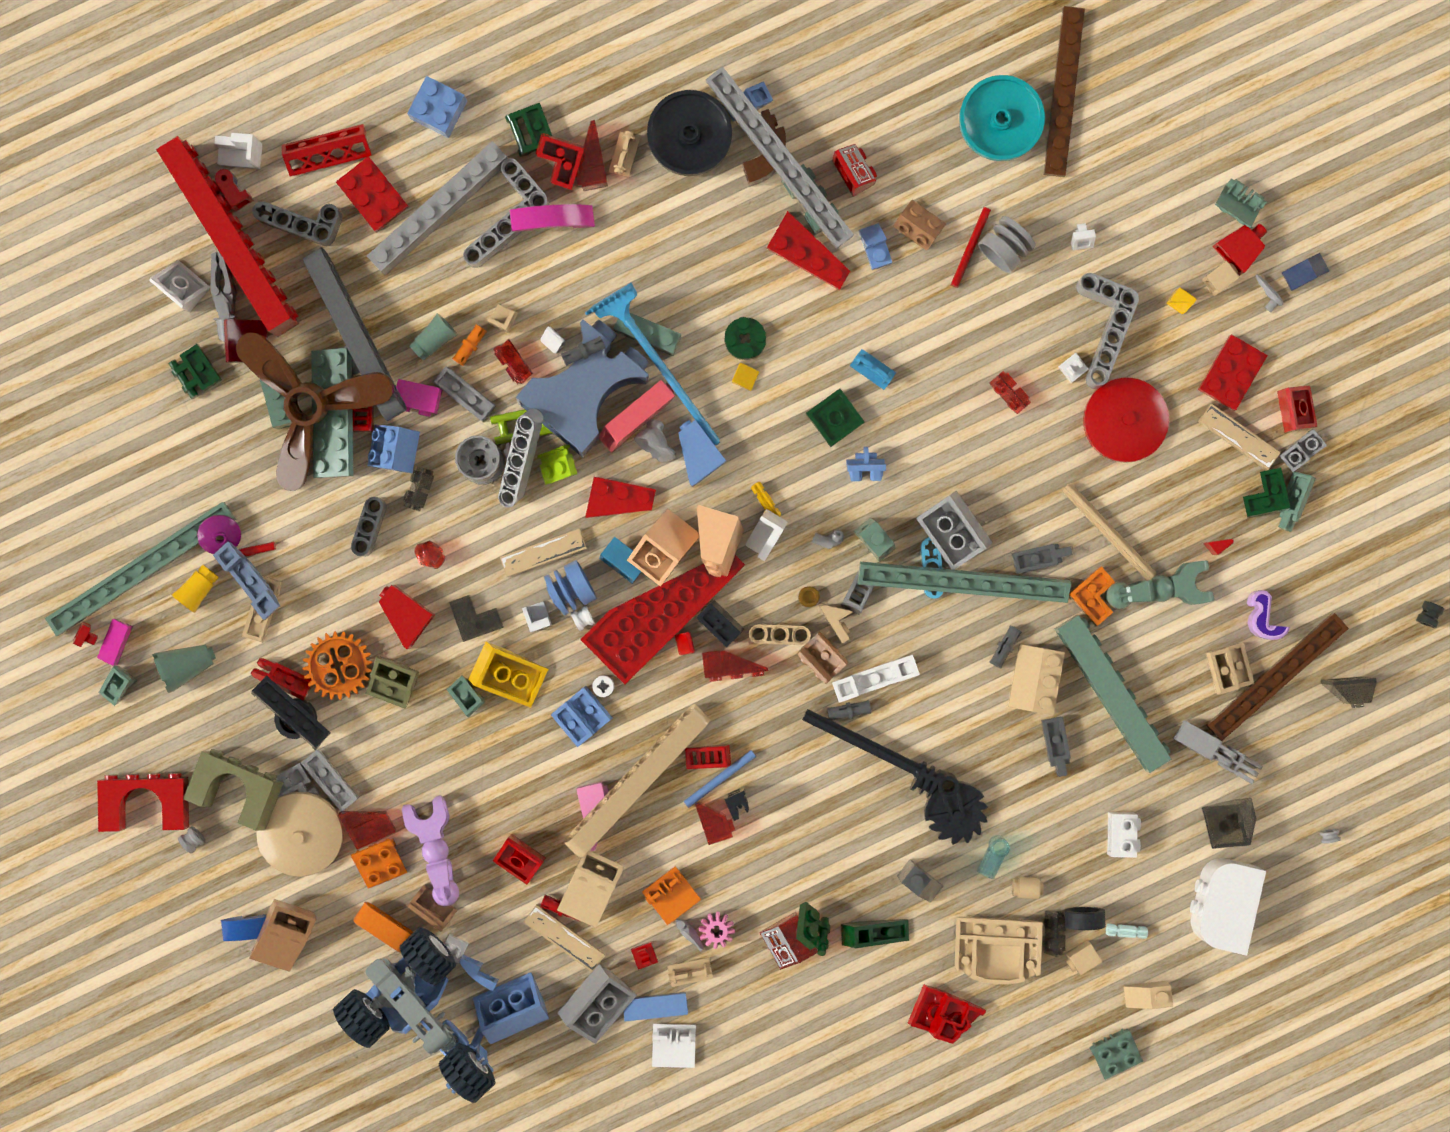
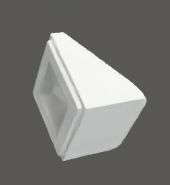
M549 326L541 337V342L555 354L566 344V341Z

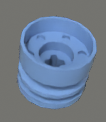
M577 560L564 566L565 577H562L557 570L554 571L557 580L555 582L550 574L544 576L547 591L555 606L564 616L570 613L566 605L568 603L574 611L577 610L575 599L579 598L583 605L597 599L587 576Z

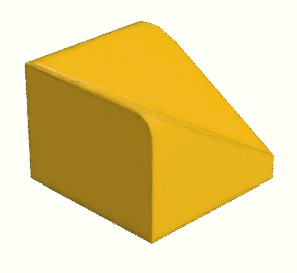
M1180 287L1172 293L1166 304L1179 313L1184 314L1197 299Z

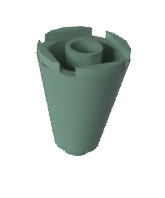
M206 644L152 654L160 677L166 684L165 688L168 693L174 692L214 664L213 660L216 659L212 647L207 648Z

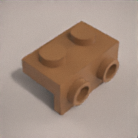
M911 200L893 227L923 249L928 250L946 223L914 200Z
M820 631L797 653L801 662L808 665L814 671L817 679L825 684L849 663Z

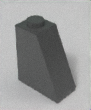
M909 860L897 875L903 885L918 897L930 903L943 888L941 883L912 860Z

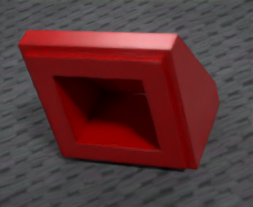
M1226 539L1205 542L1203 544L1212 555H1219L1231 546L1234 540Z
M691 632L675 635L679 655L694 653L695 648Z

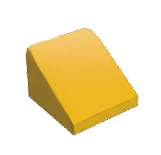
M740 362L732 383L751 391L759 371Z

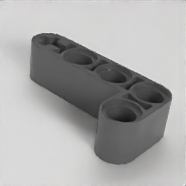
M262 201L256 203L252 210L254 217L261 223L322 246L333 244L343 218L341 211L333 204L322 206L316 221ZM267 210L273 217L271 218L265 214L261 215V212ZM335 211L336 216L332 220H327L328 212ZM288 216V222L285 225H280L281 217ZM303 223H308L307 231L300 232V226ZM327 230L328 237L324 240H320L319 234L322 231Z

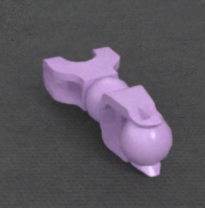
M439 795L433 799V814L427 820L419 818L415 807L410 804L403 805L402 814L406 829L417 835L420 843L423 844L422 856L429 863L426 864V871L433 885L432 896L434 901L441 906H450L458 900L459 888L453 880L452 863L450 859H447L449 853L448 846L442 839L444 838L443 830L449 821L450 815L444 797Z

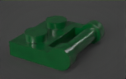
M540 102L505 116L506 122L510 124L519 148L517 151L520 157L537 151L542 133L552 136ZM524 119L532 144L526 145L517 120Z

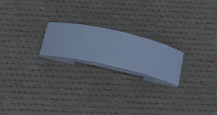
M231 542L225 543L213 555L221 567L231 573L252 600L251 605L263 620H266L280 607L275 594L262 575Z

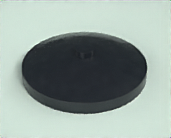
M698 90L677 91L662 99L652 111L647 126L648 144L655 159L668 171L682 176L702 175L717 167L727 155L732 140L731 121L726 109L713 96Z

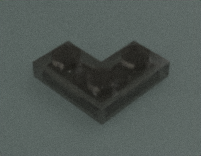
M470 595L449 602L463 642L504 628L497 608L477 614Z

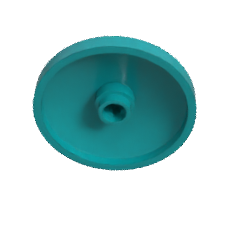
M1009 75L991 76L975 84L965 96L959 113V126L967 145L981 157L992 161H1010L1025 155L1039 140L1045 123V111L1038 93L1027 82Z

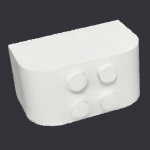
M1217 858L1208 862L1202 869L1200 880L1197 879L1195 883V892L1197 893L1195 900H1192L1190 905V913H1192L1191 926L1194 933L1214 948L1247 955L1266 871L1255 865L1225 858Z

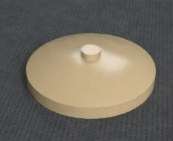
M291 792L278 797L266 830L257 831V843L265 860L276 870L291 876H310L326 869L337 857L343 843V824L336 809L324 798L309 792Z

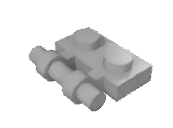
M301 763L277 776V780L284 782L278 797L297 789L299 792L319 794L316 786L309 790L306 788L305 784L312 780Z

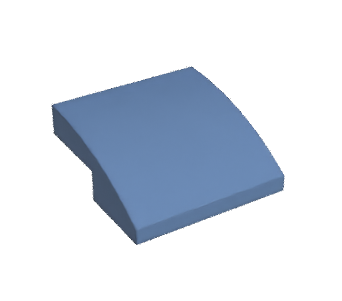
M587 686L583 687L551 714L577 747L612 719V716Z

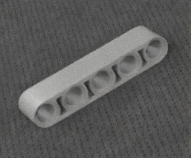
M534 408L529 409L516 421L498 494L499 502L504 507L514 506L525 495L543 423L542 413Z

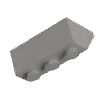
M957 491L916 518L952 570H955L993 543Z
M599 964L558 1011V1014L568 1028L596 1044L637 995L613 972Z

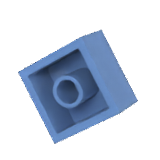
M426 76L407 114L411 120L449 138L467 103V99L464 94Z

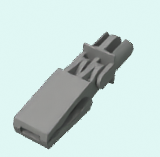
M215 252L211 254V294L219 318H214L217 323L218 337L225 342L224 320L239 319L234 316L237 293L231 270L221 254ZM222 271L225 278V286L223 288V291L220 285V276Z
M1185 720L1173 738L1208 760L1212 761L1214 759L1218 761L1219 766L1251 784L1254 783V780L1239 772L1238 769L1241 768L1255 777L1259 773L1244 765L1243 761L1260 770L1263 767L1232 747H1224L1222 741Z

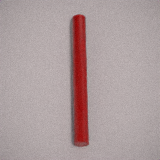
M983 207L950 284L955 288L959 287L991 212L989 208Z

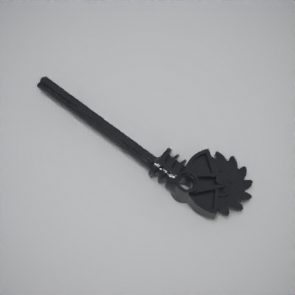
M807 709L802 719L803 721L913 774L914 779L910 790L914 791L918 787L920 788L919 794H922L923 791L927 792L924 817L925 821L931 820L935 822L929 825V829L941 832L938 836L939 840L952 837L951 843L954 845L963 837L965 842L969 843L973 831L977 835H981L980 822H988L987 817L981 810L987 809L988 806L984 802L979 801L984 798V795L977 787L964 781H958L955 775L941 769L935 772V766L927 768V762L925 761L917 763ZM944 781H953L952 788L944 789L942 787Z

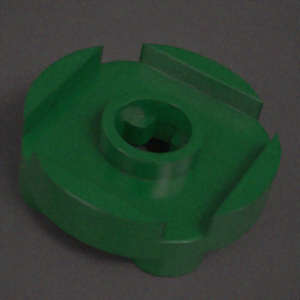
M740 317L732 321L725 331L724 342L726 349L733 357L739 360L756 358L762 353L766 345L764 327L753 318ZM748 333L751 342L742 344L740 335Z

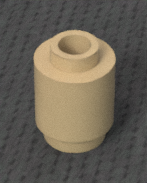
M1018 877V879L1012 880V896H1017V898L1039 899V896L1043 895L1044 884L1040 882L1039 878Z

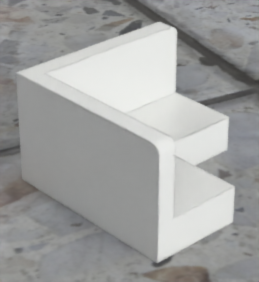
M231 133V137L215 136V145L219 148L218 165L260 169L262 143L253 134Z
M766 509L745 545L759 553L758 558L765 561L788 521Z

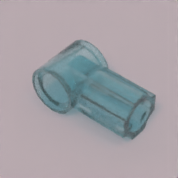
M995 835L990 838L988 848L977 869V872L983 876L994 879L1005 856L1008 855L1010 845L1003 836ZM997 842L1004 843V848L1000 851L994 850V845Z

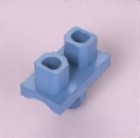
M868 447L863 448V453H855V459L846 460V467L851 481H862V471H870V480L881 481L883 471H886L885 460L877 459V453H869Z

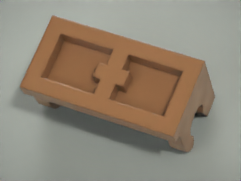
M423 885L407 906L440 932H442L458 911L452 905H438L433 899L432 890L426 885Z

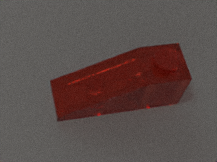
M591 120L583 146L584 151L578 167L579 173L576 174L577 185H582L583 191L608 187L596 122Z

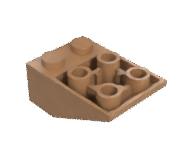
M274 899L249 959L290 972L316 921L315 913Z

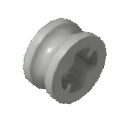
M1328 829L1319 832L1323 836L1321 843L1341 841V837L1337 835L1339 829Z

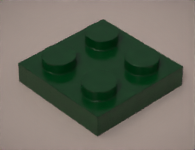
M841 388L806 412V415L830 448L865 423Z

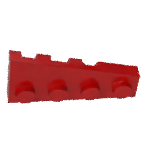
M787 211L766 249L840 291L850 270Z

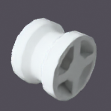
M586 605L579 611L571 612V616L579 631L583 630L587 625L595 624Z
M602 675L594 680L592 688L599 697H606L613 692L615 685L611 677Z

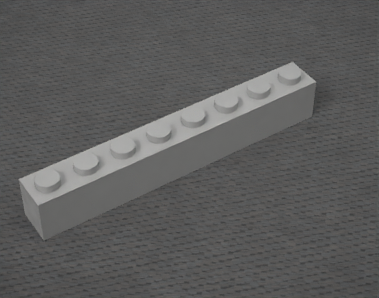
M492 141L372 250L367 257L384 275H387L501 170L503 161L508 159L507 156Z

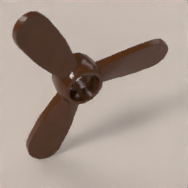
M259 333L242 335L236 345L237 354L243 363L261 381L285 397L284 411L292 423L282 445L276 477L280 486L288 491H296L304 486L312 456L314 424L323 420L329 410L359 409L382 404L388 401L394 393L392 380L382 372H372L348 378L326 389L315 383H302L281 353ZM308 393L315 399L317 404L315 414L306 415L301 411L298 405L300 394Z

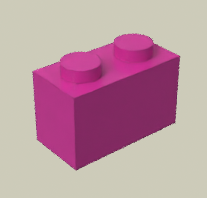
M398 379L396 387L406 405L407 410L405 412L410 413V409L418 410V414L431 417V414L437 415L442 389Z

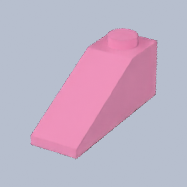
M603 781L577 787L583 819L609 792L608 786H604ZM597 843L590 849L591 851H595Z

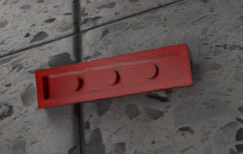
M364 124L282 145V157L290 177L372 156ZM363 142L365 151L356 152L351 148L354 144ZM337 148L345 151L343 156L338 158L330 154ZM314 154L324 156L322 162L318 163L310 159ZM295 159L304 162L301 167L292 169L290 161Z

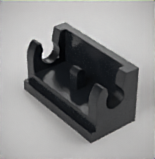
M715 600L697 617L726 648L744 630Z
M744 787L724 795V800L734 821L739 819L738 808L741 809L742 805L747 813L749 811Z

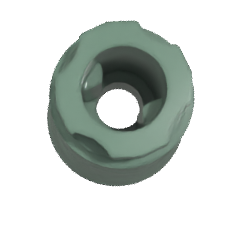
M437 313L428 326L415 338V341L410 344V347L422 360H425L458 334Z

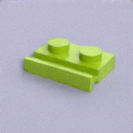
M563 445L537 456L538 459H541L542 464H540L545 485L577 475L573 456L569 454L568 450L570 445Z

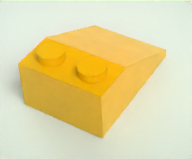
M486 641L468 680L475 687L531 708L549 669Z

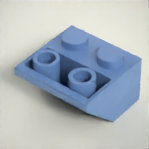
M375 424L367 466L413 474L420 432L402 427Z

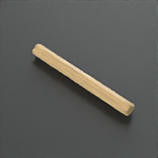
M1072 483L1066 485L1062 492L1145 580H1151L1155 577L1156 571Z

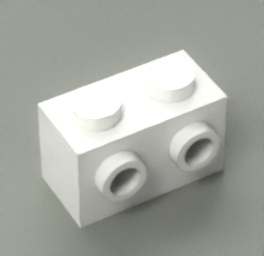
M1108 812L1107 854L1109 856L1137 858V852H1140L1141 848L1140 839H1137V831L1141 829V819L1138 818L1137 814L1134 812Z

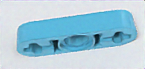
M930 537L924 539L921 543L922 567H926L929 562H935L938 568L942 569L941 553L937 548L933 549L932 552L933 556L937 555L938 559L931 558L925 560V556H930L929 550L925 549V545H928V541L932 540ZM924 590L925 595L932 599L939 598L943 594V592L936 591V595H933L932 592Z

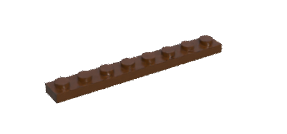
M1064 6L1062 9L1043 174L1047 176H1066L1085 8Z
M1331 613L1261 675L1254 684H1251L1207 723L1206 726L1220 741H1223L1349 628L1336 613Z

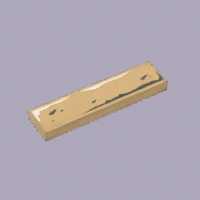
M1213 404L1207 407L1198 420L1200 424L1265 470L1270 469L1280 454L1275 448Z
M577 529L501 556L500 559L505 574L509 577L585 550L587 547L581 530Z
M536 904L524 921L525 924L591 972H593L605 956L602 951L538 904Z

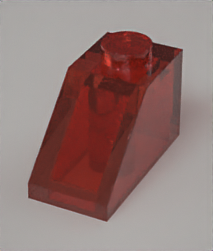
M700 801L695 803L708 845L733 837L732 832L736 830L732 818L728 819L726 814Z

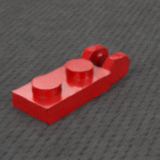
M259 658L257 661L258 666L270 672L268 674L253 668L251 675L254 678L262 681L268 676L286 693L304 701L311 689L308 684L312 679H305L304 675L279 663Z

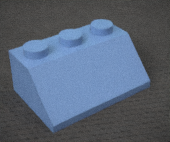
M531 972L496 987L494 991L489 990L473 997L481 1032L490 1044L549 1019L545 1001Z

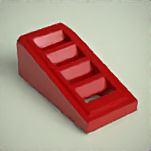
M374 406L353 409V432H373ZM357 412H367V416H357ZM357 421H367V424H357Z
M730 745L685 748L686 769L726 768L731 766ZM710 751H714V762H711ZM719 751H722V762H720ZM693 752L697 754V764H694ZM702 752H705L706 763L702 762Z

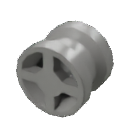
M193 826L188 829L185 835L178 837L181 846L191 854L196 851L198 845H203L206 842L203 835Z

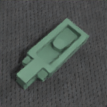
M1293 472L1286 489L1291 510L1282 511L1279 516L1281 521L1278 527L1282 530L1292 532L1295 522H1298L1301 518L1315 482V477Z

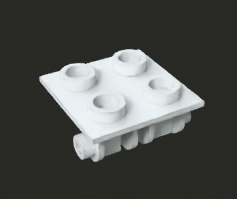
M653 1024L652 1067L695 1068L696 1025Z

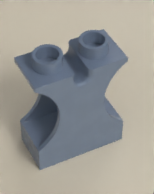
M585 320L580 322L583 335L582 343L584 344L601 336L606 349L589 355L588 359L582 358L575 361L567 370L556 376L532 378L516 396L518 404L526 411L532 408L539 410L543 416L542 424L565 444L570 445V448L582 458L599 440L597 417L605 399L612 392L623 386L631 384L646 385L649 380V374L644 370L650 363L634 348L630 347L625 354L620 352L613 359L606 356L610 352L611 343L617 335L600 320H597L592 326Z

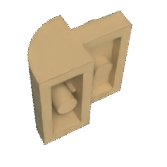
M1244 642L1206 652L1216 694H1224L1254 684Z

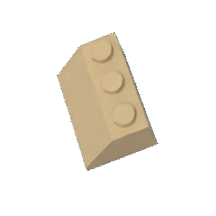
M1019 644L1008 707L1054 716L1065 652Z

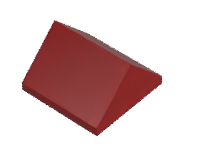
M1310 385L1288 387L1277 391L1284 433L1318 427Z
M511 834L493 859V862L528 885L546 857Z

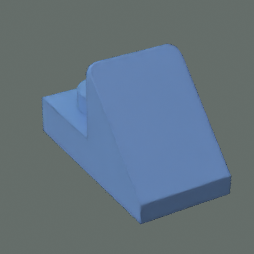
M879 223L858 230L872 270L893 263L886 245L887 238Z

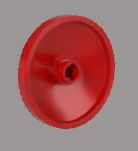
M1117 378L1105 383L1091 395L1085 406L1083 426L1089 443L1103 457L1116 462H1135L1150 456L1161 446L1169 428V412L1162 395L1149 383L1136 378Z

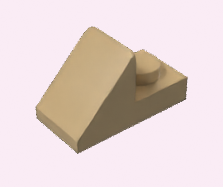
M827 605L820 606L819 608L840 642L844 643L849 640L848 634H850V631L844 622L840 624L839 620L853 611Z

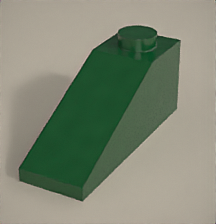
M908 919L841 924L842 945L856 949L909 941Z

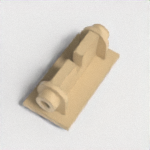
M630 131L620 132L609 173L629 178L640 137L634 136V133Z
M709 957L667 966L669 981L672 987L713 979Z

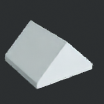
M179 260L155 274L149 280L178 306L188 312H191L210 289V286Z

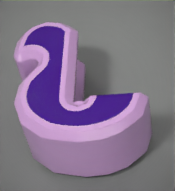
M1256 590L1247 599V605L1255 607L1248 617L1249 630L1256 637L1262 639L1277 640L1283 638L1288 634L1290 627L1269 625L1272 596L1267 591Z

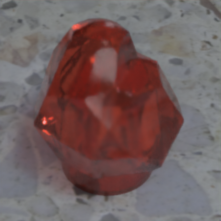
M429 540L419 543L415 547L414 552L420 565L438 569L444 563L446 557L442 554L443 549L436 543Z

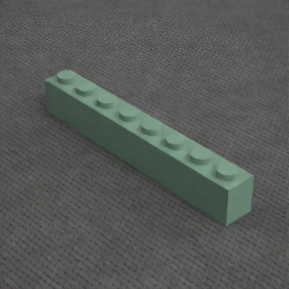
M1075 615L1054 629L1144 770L1151 773L1172 760L1168 755L1171 751L1164 742L1161 743L1157 737L1159 732L1153 724L1149 725L1145 719L1148 717L1145 710L1141 706L1138 707L1134 702L1136 699L1134 693L1130 688H1125L1122 683L1125 681L1123 676L1111 666L1113 663L1111 657L1100 649L1099 646L1102 644L1095 634L1092 636L1088 628H1090L1087 620L1084 617L1080 618L1079 615Z

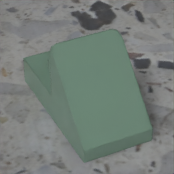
M115 665L112 667L98 693L115 706L121 701L126 690L136 683L137 680L122 667Z
M463 675L446 689L467 717H470L485 701V698L475 691Z

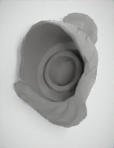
M650 419L647 422L646 429L640 431L634 437L635 442L643 450L650 452L652 458L657 459L659 462L663 463L675 459L676 453L674 449L668 447L666 438L662 433L663 422Z

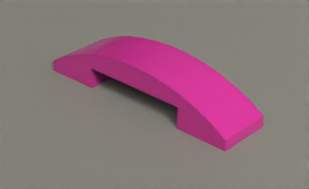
M544 205L510 210L512 232L533 231L534 229L595 227L592 205Z

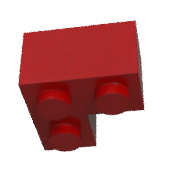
M542 133L536 155L555 162L550 182L572 190L584 147Z

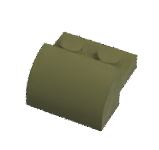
M377 656L365 694L405 709L413 688L417 683L419 671Z

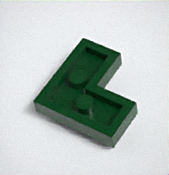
M1281 467L1260 472L1264 492L1243 496L1247 518L1291 510Z

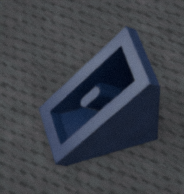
M1318 253L1283 271L1282 274L1290 290L1293 291L1329 272V269L1321 253Z

